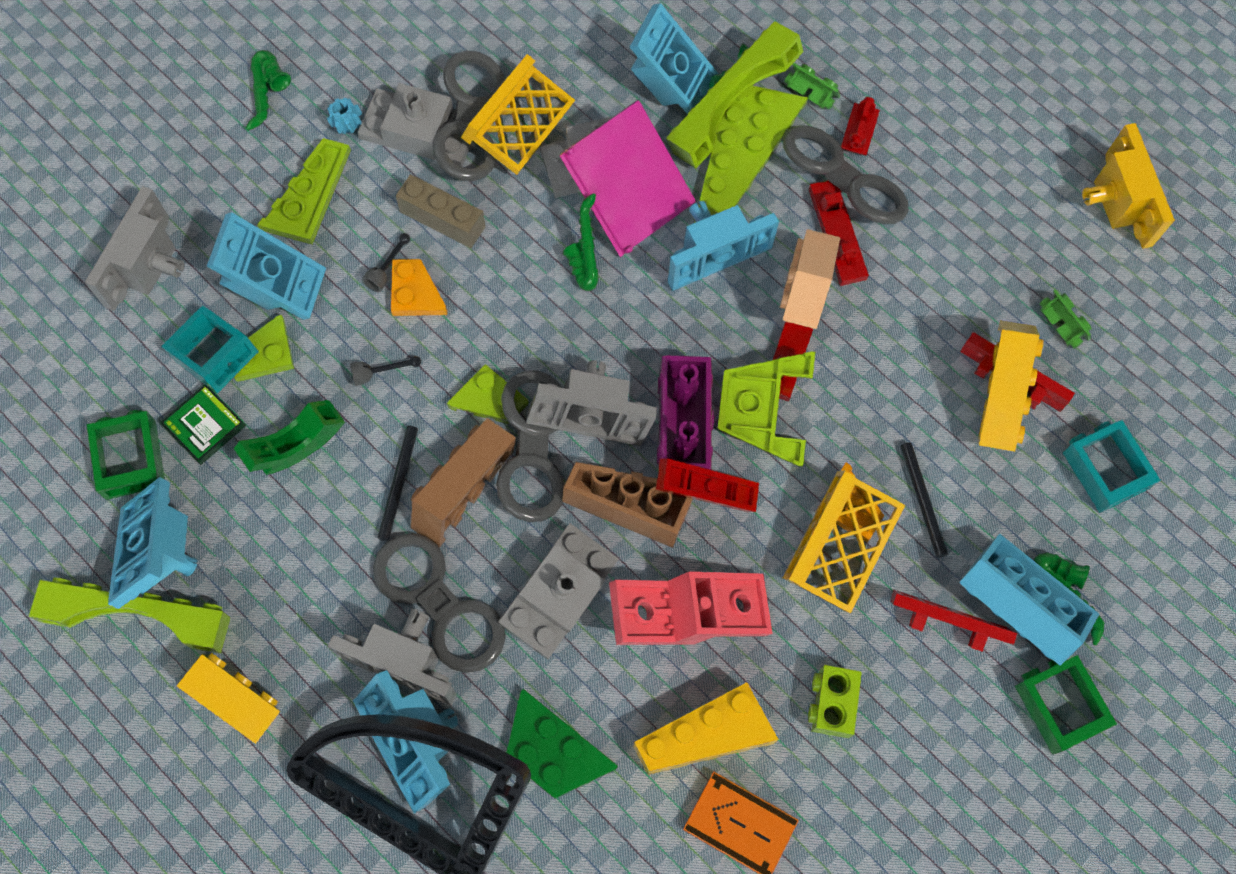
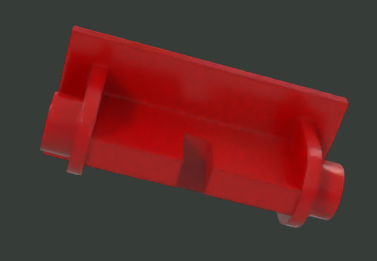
M865 97L860 104L854 103L841 144L842 149L864 156L867 155L880 112L879 109H875L876 104L873 98Z

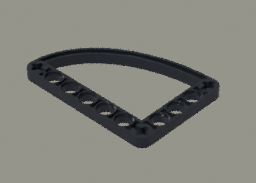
M379 714L349 717L325 725L312 734L296 750L286 770L288 777L293 783L438 874H467L465 872L466 869L469 871V874H484L531 779L530 769L524 762L474 736L421 719ZM359 736L394 737L443 749L481 765L497 775L462 847L313 756L314 753L325 745L341 739ZM512 774H514L515 776H517L515 780L516 782L511 787L507 785V783L509 782ZM324 780L332 782L336 787V792L330 791L326 787ZM500 795L504 797L509 807H502L497 804L494 796ZM351 797L358 798L363 804V809L356 807L352 803ZM378 814L385 815L390 820L391 826L383 824ZM488 819L496 825L497 831L488 830L483 824V820ZM405 831L415 834L418 838V843L410 841ZM471 843L480 844L484 848L485 854L477 853L472 848ZM433 849L441 850L445 854L446 860L436 857Z

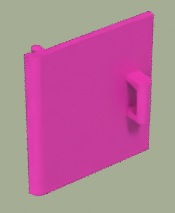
M639 100L626 107L559 155L584 198L593 193L596 194L595 203L591 210L620 258L625 253L632 252L634 246L696 202Z

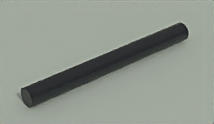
M407 426L377 537V539L382 541H389L418 432V428L414 426Z
M911 442L905 443L900 447L936 558L948 555L913 445Z

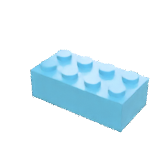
M1001 534L982 552L959 582L970 595L981 600L996 616L1004 619L1015 628L1020 636L1027 638L1047 658L1054 660L1058 665L1063 664L1084 643L1099 616L1097 611Z

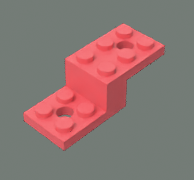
M689 571L668 581L614 580L609 582L616 645H694L713 637L768 636L773 634L764 575L760 573ZM736 598L742 601L744 606L743 612L738 609ZM639 605L645 608L647 612L646 620L642 619L638 613Z

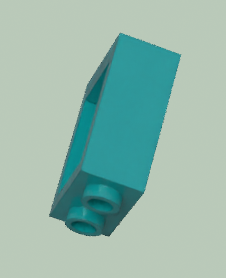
M204 305L161 346L177 364L217 394L259 352L245 334ZM216 327L228 335L230 339L201 367L188 358L187 355Z
M1123 420L1113 424L1110 421H1106L1093 429L1095 433L1086 436L1085 433H1081L1068 441L1070 446L1063 452V455L1099 513L1151 489L1161 481ZM1109 436L1113 438L1138 478L1111 492L1084 450Z

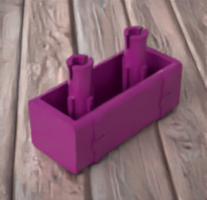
M671 355L661 357L658 377V468L660 459L669 458L712 470L714 410H712L713 375L711 357Z

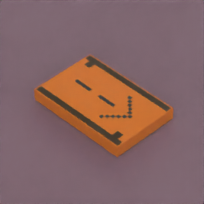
M713 772L683 831L757 874H773L799 820Z

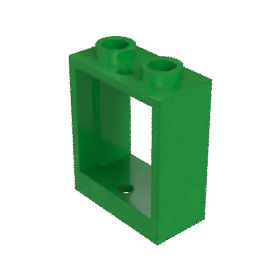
M133 410L125 416L116 418L103 417L95 423L86 424L95 489L105 500L141 492L159 477L165 479L156 421L147 411ZM142 428L148 468L107 477L102 437Z
M1078 655L1067 659L1061 665L1052 660L1048 662L1050 669L1044 672H1040L1037 667L1021 675L1023 682L1015 685L1018 694L1052 755L1063 752L1117 725ZM1068 669L1095 719L1062 735L1035 685Z

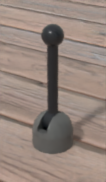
M407 233L400 235L399 243L380 268H371L362 277V282L372 291L381 292L387 282L385 270L403 245L410 242V236Z
M413 356L410 360L373 368L365 362L350 363L354 384L358 386L369 382L373 373L406 366L419 367L421 365V358Z

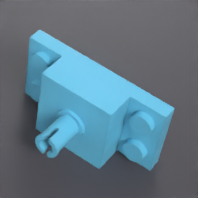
M661 3L652 5L629 47L637 56L631 70L662 106L679 104L688 115L690 109L695 107L709 90L711 77L719 73Z
M699 201L700 208L697 203L693 204L689 212L694 217L696 223L686 226L684 247L670 257L668 284L672 291L772 249L779 225L776 215L774 213L767 216L759 215L748 223L738 205L711 215L705 201Z
M232 212L225 214L207 264L208 268L222 275L220 285L266 310L281 307L303 320L309 319L326 271V267Z
M161 477L121 507L108 604L117 609H120L130 600L137 598L140 593L144 594L173 571L176 570L188 577L197 567V559L185 554L188 516L168 506L170 502V482Z
M387 670L376 674L353 700L360 715L403 716L429 721L452 729L458 725L457 716L448 719V716L455 713L452 709L448 708L437 714L424 689L402 698L398 684L391 678ZM372 736L413 813L424 809L450 785L444 767L438 763L448 751L400 738Z

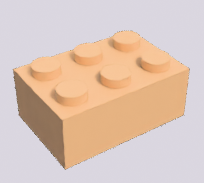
M807 229L804 239L798 238L780 308L785 309L783 321L817 329L831 285L840 237Z

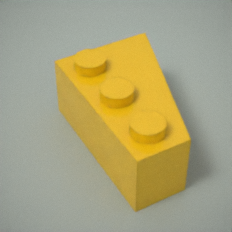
M212 652L208 657L202 653L177 684V687L256 744L280 713V710L275 707L278 701L265 691L258 695L249 688L253 682L238 671L234 676L223 669L227 663Z

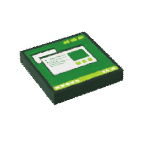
M205 384L160 422L200 465L246 427L245 423Z

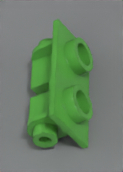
M793 63L795 73H789L785 78L784 82L788 84L787 87L803 97L810 88L813 91L809 95L808 100L822 109L827 108L830 110L835 102L832 97L840 98V93L837 89L838 85L826 77L823 80L815 76L816 72L806 64L799 66Z
M1055 289L1053 291V300L1047 297L1039 303L1042 307L1040 311L1046 316L1052 326L1063 320L1064 324L1057 328L1056 331L1066 342L1067 346L1071 345L1073 349L1077 348L1083 343L1081 339L1083 336L1088 341L1091 340L1089 331L1092 330V327L1082 315L1078 318L1071 310L1075 306L1065 293L1060 295Z

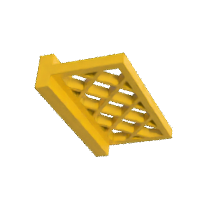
M528 54L468 124L461 136L469 145L472 141L477 143L516 175H518L575 102L574 98L533 66L536 60ZM533 77L541 84L542 90H530L529 79ZM526 97L528 108H516L514 98ZM532 97H544L546 108H534ZM550 97L559 98L565 103L564 107L552 108ZM512 114L514 125L502 126L500 115ZM518 114H530L532 125H520ZM536 114H547L549 125H538ZM486 132H497L499 143H490L483 137ZM503 132H516L518 143H506ZM522 132H534L536 142L524 143ZM507 150L520 151L521 161L519 164L509 158Z
M845 470L837 471L782 578L851 613L905 505L855 478V475ZM854 486L865 492L867 504L853 508L850 494ZM871 495H873L874 497H876V498H878V499H880V500L873 501ZM885 502L895 507L889 519L879 522L874 505ZM845 504H846L848 510L842 511L843 508H844V506H845ZM869 507L874 524L859 528L855 511ZM849 513L854 530L839 535L836 521L839 516ZM886 524V526H885V528H884V530H883V532H882L881 526ZM876 528L879 540L876 546L866 549L861 532ZM831 531H833L834 536L828 538ZM856 534L860 551L845 555L841 538ZM836 541L840 557L825 562L822 553L825 543ZM872 552L870 558H868L867 553ZM862 555L865 567L862 573L852 576L847 559ZM819 558L820 564L814 565L816 560ZM842 561L847 578L831 582L827 566ZM822 567L826 584L813 587L806 583L810 572ZM858 579L855 585L853 580ZM848 582L851 595L845 604L836 598L833 586ZM828 588L830 595L824 593L821 590Z

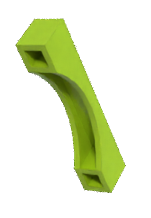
M776 21L765 29L754 44L743 52L741 58L725 72L717 84L707 91L704 98L695 107L690 109L688 115L679 125L671 130L666 139L672 153L696 169L714 150L718 125L732 102L758 81L787 71L804 52L799 34Z
M53 577L52 582L39 581L28 616L40 623L71 628L85 620L101 615L115 613L139 614L165 624L183 644L191 649L220 654L231 618L222 611L223 607L215 604L204 603L203 608L192 606L191 601L174 598L173 602L161 601V596L151 593H144L142 597L130 600L120 609H117L108 604L109 592L102 591L101 586L92 583H83L82 587L73 586L71 581Z

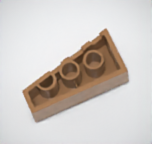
M488 418L480 426L475 425L468 434V440L462 446L457 445L452 450L448 462L444 466L439 465L431 474L425 487H418L411 497V529L422 536L428 537L439 548L446 540L444 532L449 525L455 528L462 520L461 516L466 509L467 502L469 501L474 504L479 498L485 486L484 480L491 482L514 452L516 437Z
M576 462L564 485L562 502L673 548L694 499L656 490L657 478L643 476V473L631 471V474L617 472L614 468Z

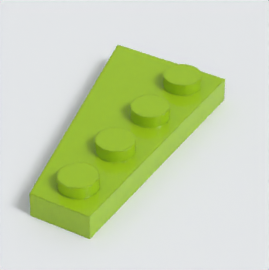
M323 138L304 162V168L299 175L293 177L289 182V188L283 196L277 198L271 206L272 210L266 218L263 217L257 224L258 228L268 233L313 245L351 152L350 146Z

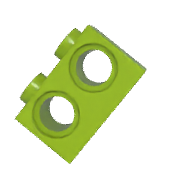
M824 665L819 670V673H814L812 691L816 692L815 704H810L808 711V722L812 723L811 732L848 739L854 735L861 671ZM835 678L841 682L843 687L841 693H834L830 690L828 686L829 679ZM826 709H832L838 714L839 721L837 725H831L825 720L824 712Z

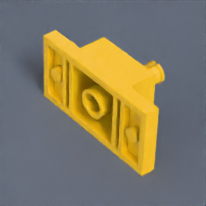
M1136 123L1125 125L1105 154L1106 165L1094 181L1095 187L1084 188L1082 198L1087 206L1102 202L1112 229L1133 225L1134 235L1139 240L1142 249L1153 247L1175 219Z

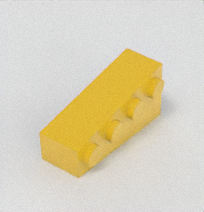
M1000 320L998 331H1000L1001 335L994 349V370L991 371L987 389V394L989 395L984 403L978 443L979 446L1015 452L1017 443H1023L1025 426H1021L1023 415H1028L1030 411L1031 398L1027 397L1029 386H1034L1036 382L1037 369L1033 368L1035 357H1041L1044 340L1039 339L1038 330L1034 325Z
M746 682L635 741L633 747L647 774L650 775L733 753L736 754L772 745L779 739Z

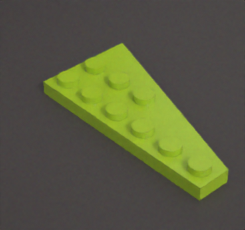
M752 85L732 102L718 125L714 150L710 156L699 200L705 201L711 215L738 205L758 173L762 171L781 143L787 130L795 122L800 111L806 106L808 97Z

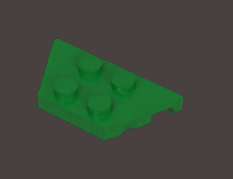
M525 689L520 692L506 753L524 762L530 769L531 780L551 797L557 799L576 788L614 772L618 768V765Z

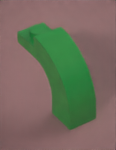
M330 400L310 402L283 429L268 436L241 440L234 447V450L249 472L263 470L266 475L273 474L299 463L320 449L338 432L345 421Z

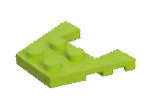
M810 351L804 354L724 370L718 430L794 465L803 467L806 440L775 436L781 376L813 379L816 352Z

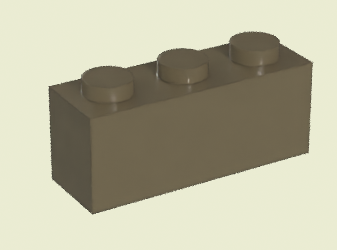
M411 174L396 194L400 213L471 249L486 227L482 210Z

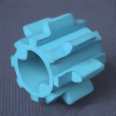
M337 98L327 108L330 114L327 120L331 127H336L339 134L354 133V130L362 124L359 118L362 112L358 104L353 105L350 98Z

